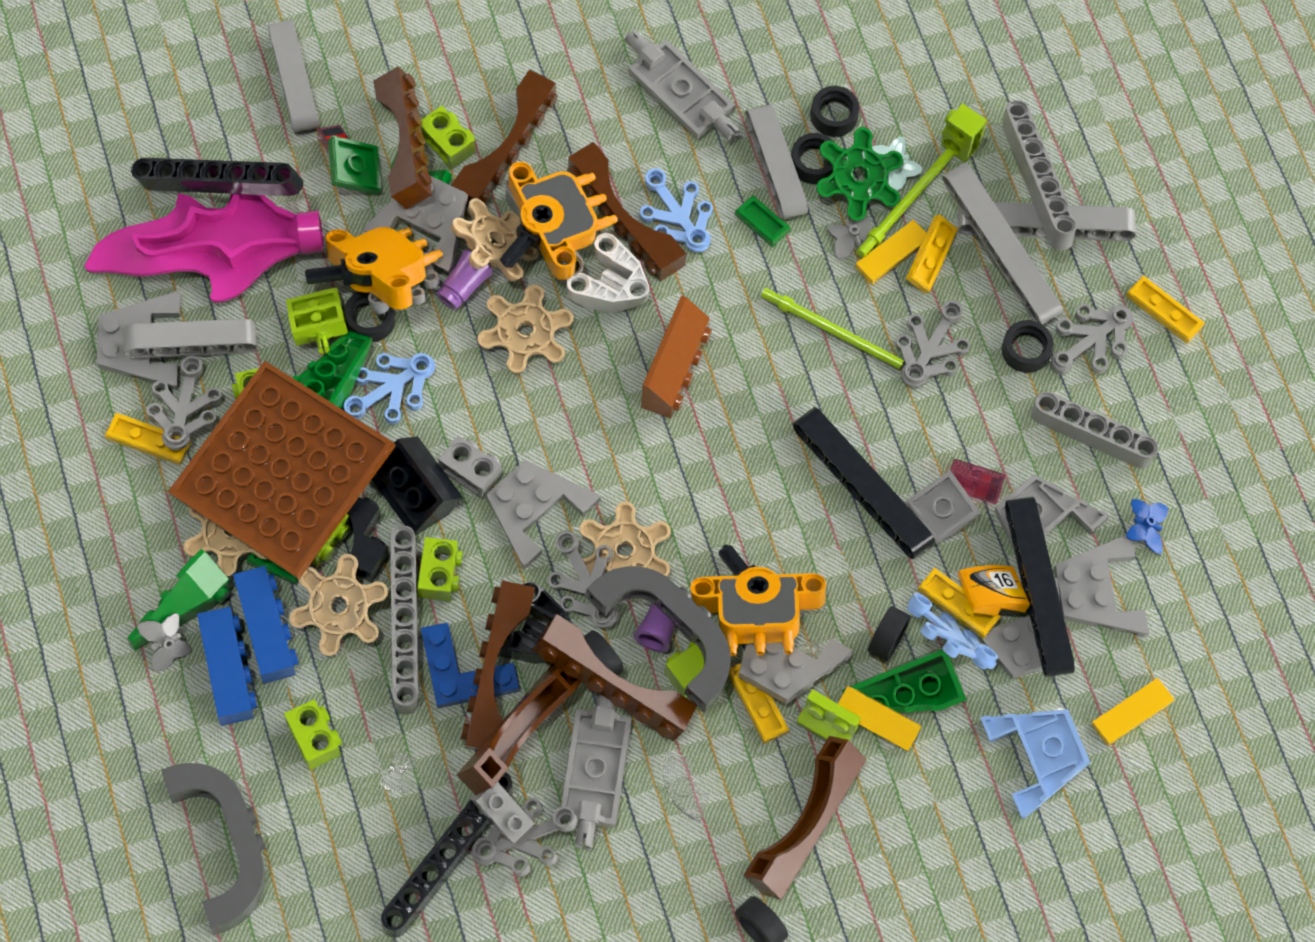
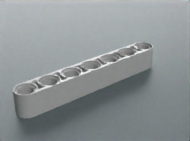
M1020 100L1010 101L1006 106L1003 129L1051 246L1058 250L1069 249L1072 246L1077 227L1075 218L1028 105Z
M963 163L942 176L947 190L1032 319L1044 325L1062 314L1063 309L1057 297L971 167L967 163Z
M994 202L1016 237L1048 238L1034 204ZM1069 205L1077 224L1074 239L1129 241L1136 237L1135 211L1131 208ZM958 206V231L964 235H977Z
M402 525L393 529L390 536L392 695L397 712L407 715L416 711L419 704L417 556L415 533L412 528ZM403 538L410 540L407 545L397 544L398 540ZM401 564H408L409 566H411L406 571H400L397 569V567ZM404 589L411 592L406 597L397 595L399 591ZM404 615L412 618L407 623L398 621L399 617ZM404 641L412 644L408 649H401L398 645ZM402 668H410L412 670L411 674L407 676H402L398 672ZM403 694H409L413 698L411 701L404 703L399 701V697Z

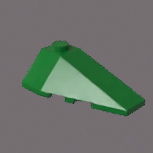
M348 331V334L342 335L329 346L330 350L328 353L324 354L316 362L314 360L311 361L302 374L299 376L295 375L292 378L344 410V402L350 396L373 340L371 337Z
M200 549L176 575L180 580L174 588L169 591L165 589L160 595L161 599L158 603V608L155 611L153 609L148 611L139 623L144 621L162 623L167 617L176 613L179 615L180 627L196 618L198 613L207 612L217 603L221 604L228 598L231 590L228 577L208 554ZM137 626L127 638L130 648L134 651L152 642L139 633Z
M942 647L850 686L896 712L940 711L967 700L953 661L943 651Z

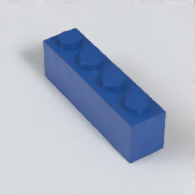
M266 566L233 574L263 684L295 676L294 666L299 665L295 649L289 650L287 640L292 638L288 624L281 623L280 615L285 613L281 599L274 598L273 591L277 590L274 574L268 575Z
M230 607L198 613L197 617L220 725L224 726L254 719L252 709L257 708L254 692H248L247 683H251L252 679L249 666L243 667L242 657H247L244 641H238L236 632L241 631L238 615L233 616Z

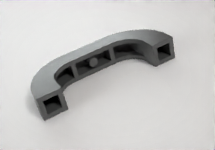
M638 566L621 567L611 570L600 576L587 588L585 597L604 616L620 602L630 598L646 599L656 605L698 646L703 655L704 667L686 686L684 694L704 713L716 702L724 689L730 670L729 645L719 626L712 620L711 613L704 606L699 607L693 602L692 595L682 586L679 588L668 577L655 570Z
M183 763L161 769L172 804L192 797H205L216 802L223 810L239 860V876L233 887L226 893L202 901L213 936L238 926L252 914L259 904L265 888L266 871L261 851L266 848L261 833L256 835L254 833L252 825L256 824L257 820L253 807L246 808L243 796L234 781L225 773L212 766L199 763Z

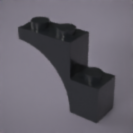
M358 497L347 513L354 533L350 554L354 555L358 561L355 575L373 583L388 558L387 546H385L386 544L381 539L375 536L369 538L381 518L378 504L367 497L363 499Z

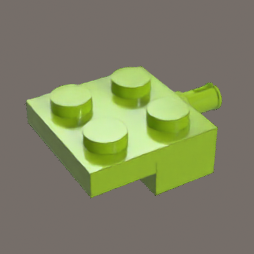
M337 287L285 299L290 327L296 346L317 342L318 352L324 354L323 345L326 353L330 350L327 339L348 334Z

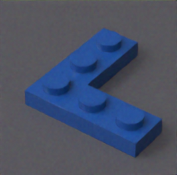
M448 622L422 627L421 634L437 709L468 703L470 695L476 696L478 685H473L476 670L464 673L458 672ZM514 663L495 666L493 677L494 697L519 692Z

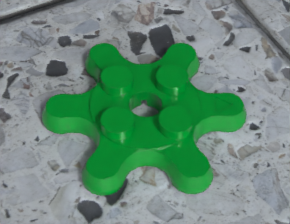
M860 127L854 132V143L850 148H841L835 142L829 140L820 146L821 156L831 163L833 171L829 177L818 181L816 185L817 192L822 197H830L836 193L842 194L848 201L847 214L854 221H860L865 217L866 204L871 199H878L887 207H894L900 201L899 192L889 185L887 176L890 171L902 166L903 156L894 150L886 154L876 153L872 148L873 134L866 127ZM853 169H861L865 174V179L863 181L854 180Z

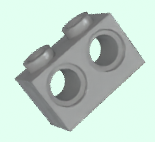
M460 436L455 438L438 459L440 467L448 477L482 500L502 476V465L494 455L489 453L486 455L479 450V447L472 440H464ZM459 455L467 457L464 461H457L454 458ZM479 470H486L489 472V474L486 476H479L476 473Z
M498 782L493 788L476 796L473 794L469 798L509 842L515 843L535 824Z

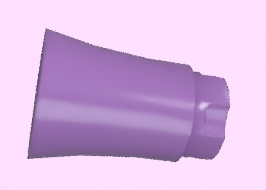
M464 250L458 263L442 283V288L436 293L438 299L453 310L458 309L461 303H465L469 296L493 274L488 264L481 269L473 268L469 263L471 254L469 250Z
M652 603L642 623L634 632L633 637L641 646L654 652L664 653L670 648L676 625Z

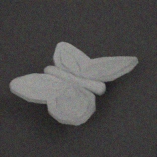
M867 214L862 220L854 221L853 224L847 222L846 226L841 224L828 226L829 233L837 239L835 242L837 259L847 258L854 250V242L859 248L862 242L867 239V234L874 228L870 226Z
M173 613L162 623L144 621L138 624L139 633L148 641H155V643L150 645L152 650L157 649L153 653L151 661L154 671L165 670L172 664L174 658L184 657L191 652L190 646L185 641L179 640L181 634L176 633L179 628L178 614Z

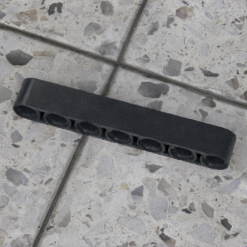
M140 158L131 167L132 176L144 188L151 191L294 196L303 187V179L288 163Z
M813 407L792 423L800 439L909 558L914 559L935 542L929 529L818 408Z
M1033 496L1006 500L1005 512L1023 590L1030 604L1028 611L1043 674L1045 677L1072 674L1075 671L1074 657L1036 500Z
M505 772L498 782L505 783L507 785L505 791L512 796V778ZM471 800L383 910L381 923L384 932L388 936L397 938L406 933L470 851L474 843L491 824L484 814L475 811L476 805ZM463 826H468L473 832L468 836H462L458 833V830ZM450 848L456 853L452 858L445 859L440 855L441 851ZM427 871H434L438 874L437 878L433 881H426L422 876ZM408 894H418L420 896L419 901L415 904L407 903L405 898ZM392 916L401 917L403 920L396 927L389 926L387 921Z

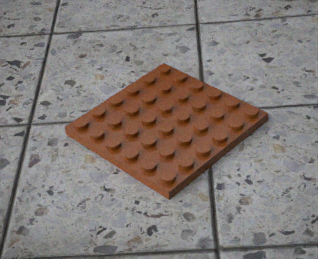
M264 361L174 482L168 493L295 578L300 579L396 445L385 436Z

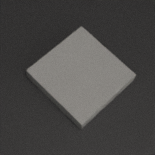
M951 470L906 500L914 514L932 533L937 546L982 515Z

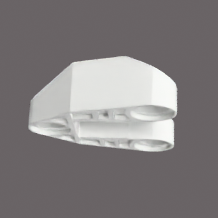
M610 233L598 235L594 241V253L596 258L608 269L602 273L600 280H595L583 273H578L576 276L573 275L567 280V294L569 298L585 308L611 314L645 303L649 297V284L640 261L614 235ZM601 242H608L613 248L610 251H602L599 248V244ZM579 281L586 288L582 291H575L571 285L573 282ZM634 289L645 290L641 296L631 294V291Z

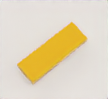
M942 215L934 216L906 277V280L923 293L930 292L958 231V228Z
M913 219L864 258L856 262L855 268L873 285L918 251L926 232Z
M1144 275L1126 294L1128 299L1186 344L1190 342L1205 324V322Z
M117 412L105 434L107 440L180 466L192 443L190 439L188 445L182 449H169L163 443L162 434L164 431L161 428ZM174 437L172 439L177 440L180 439V437Z
M935 567L917 589L918 592L982 639L988 635L1000 620L1001 616L999 614L992 616L974 613L964 589Z
M741 663L731 667L728 677L763 744L789 733V728L772 696L739 678Z
M1156 678L1094 720L1091 725L1105 744L1110 746L1172 704L1175 699L1159 678Z
M847 686L838 703L840 706L861 717L859 725L909 751L922 725L850 686Z

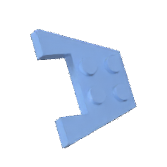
M1068 710L980 717L990 742L1016 732L1019 733L1039 781L1035 785L1012 794L1022 819L1027 818L1091 763Z

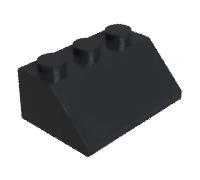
M418 436L397 439L394 442L395 448L371 479L403 524L412 528L415 536L448 516L463 499L460 492Z

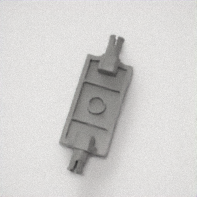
M636 29L631 31L633 35L629 32L624 41L639 54V58L628 68V73L696 139L713 127L721 132L728 141L733 140L731 136L735 138L739 134L740 128L726 117L735 110V104L667 39L660 44H653L643 38Z
M599 693L597 706L593 710L576 709L561 807H570L578 819L574 847L582 849L583 839L586 838L585 850H592L595 826L616 827L632 717L620 716L615 713L616 711L613 709L614 705L611 701Z

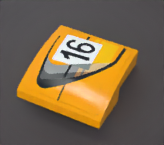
M984 565L962 569L958 572V577L974 613L997 616L1001 608L1026 612L1030 605L1013 566Z

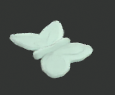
M903 137L895 139L889 147L884 145L872 147L878 154H886L894 150L903 156L902 166L890 171L887 176L889 185L897 191L905 185L907 177H914L923 170L922 166L908 160L909 155H904L906 143Z

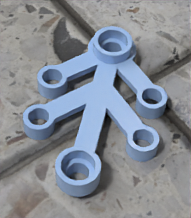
M658 168L650 169L645 176V185L649 190L657 192L670 212L645 205L640 209L641 221L651 223L653 220L680 225L684 232L668 229L665 225H658L654 230L672 235L676 241L685 243L686 247L692 252L705 251L711 241L710 235L705 229L708 218L712 215L713 205L709 201H701L698 204V219L696 226H694L689 217L694 198L698 196V184L693 181L684 184V198L680 207L665 186V173ZM656 180L659 182V184H653L651 182ZM693 188L695 189V191L690 193L687 191V189ZM706 207L709 211L703 212L701 208ZM650 212L652 215L645 216L643 215V213ZM700 239L702 242L695 243L693 242V240Z
M388 353L379 354L376 358L379 370L388 371L394 367L404 369L405 371L397 375L370 371L362 367L359 374L364 373L367 377L364 379L357 377V384L366 385L369 382L383 385L363 398L359 396L347 398L344 402L345 412L356 419H360L365 415L368 407L391 393L389 407L385 410V420L390 425H396L401 420L399 409L404 384L413 378L412 393L407 396V406L413 411L421 409L423 406L422 390L424 380L430 377L435 370L434 360L427 354L418 353L411 359L393 357ZM386 359L389 363L382 365L380 361ZM419 365H425L426 369L418 370L417 367ZM412 399L420 400L418 404H412L410 401ZM358 407L360 411L353 413L351 409ZM390 413H396L398 415L394 419L388 417Z
M920 593L913 594L908 601L909 606L907 610L915 617L921 618L923 615L932 622H926L920 630L926 638L934 640L939 636L947 639V642L942 647L947 655L956 658L960 653L973 658L974 664L981 669H994L998 655L988 646L980 644L976 634L968 629H964L961 632L956 624V619L947 612H942L938 618L929 611L932 603L928 598Z

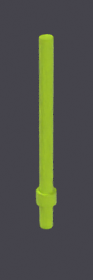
M951 149L944 151L880 225L874 227L867 234V239L856 250L860 257L864 258L874 246H878L884 240L885 233L954 157L955 154Z
M766 287L761 293L760 297L777 305L779 310L785 313L791 312L899 370L904 363L903 359L794 303V299L787 295L781 296Z

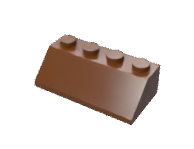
M681 295L642 386L641 408L670 419L674 410H680L684 396L681 395L683 388H689L693 378V373H690L693 365H699L703 351L700 350L702 343L707 344L712 333V329L709 328L710 318L685 296Z

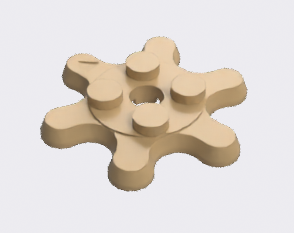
M476 198L471 199L468 204V213L473 221H467L458 217L452 221L451 225L452 233L457 237L466 239L467 246L473 250L469 257L470 265L475 269H481L489 264L493 268H500L504 276L510 281L520 279L523 276V270L518 262L513 268H506L500 262V257L517 238L516 229L520 226V217L512 211L505 212L502 217L493 216L488 211L484 202ZM491 238H493L497 243L491 244ZM530 246L520 259L528 262L533 261L539 256V250Z
M538 285L528 286L525 290L524 299L517 304L507 302L500 295L491 296L487 300V309L497 317L498 323L494 328L480 332L478 343L484 349L504 347L509 351L507 367L514 374H519L525 370L530 356L542 355L552 363L560 362L565 356L564 348L554 340V333L557 330L569 327L574 320L573 314L567 309H560L554 312L544 309L542 306L544 290ZM527 325L533 331L527 336L521 334L518 331L519 328Z
M627 501L621 502L616 506V519L611 525H600L592 519H587L581 523L579 527L580 534L592 541L595 546L594 553L583 559L590 575L596 561V549L601 545L609 546L614 553L613 559L606 564L604 571L606 573L615 568L638 566L655 570L666 577L669 575L670 565L665 560L657 557L654 550L657 543L666 540L670 536L671 529L667 523L658 521L648 527L640 526L635 520L636 510L634 505ZM627 545L632 549V553L629 557L617 554L618 547ZM603 550L600 557L606 558L609 551Z
M189 507L190 515L201 521L202 530L198 535L187 539L184 543V551L187 555L193 557L200 549L205 552L215 553L218 557L217 566L227 577H231L236 573L237 562L243 555H250L251 553L261 559H267L235 537L226 535V531Z
M351 554L342 555L338 559L335 573L328 577L321 576L316 569L308 567L298 580L309 591L310 599L305 606L295 608L289 615V622L295 628L315 625L320 629L322 635L319 649L326 656H333L339 651L341 638L347 633L356 634L365 643L374 642L379 636L378 627L369 620L367 614L369 607L373 603L385 600L388 595V588L380 581L368 585L360 584L355 575L358 561ZM342 597L346 601L347 608L341 613H336L333 610V602L335 599Z

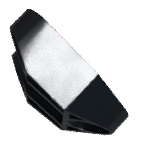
M526 582L521 585L535 587L534 594L536 597L532 600L529 613L533 618L529 617L525 621L522 628L523 632L513 630L506 638L508 643L501 647L498 656L534 664L545 663L547 661L534 652L533 648L547 624L556 614L566 620L567 617L564 609L542 587L534 582Z

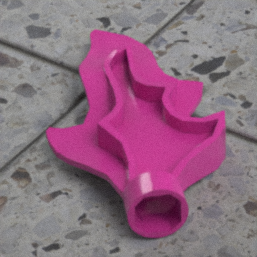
M179 193L175 208L166 217L128 226L110 233L94 246L84 266L87 272L116 273L139 277L178 271L197 272L210 278L212 287L210 300L214 303L224 302L239 296L265 271L281 260L298 253L302 255L323 253L324 239L320 212L318 210L294 214L276 206L265 195L230 194L229 203L224 208H207L191 196Z

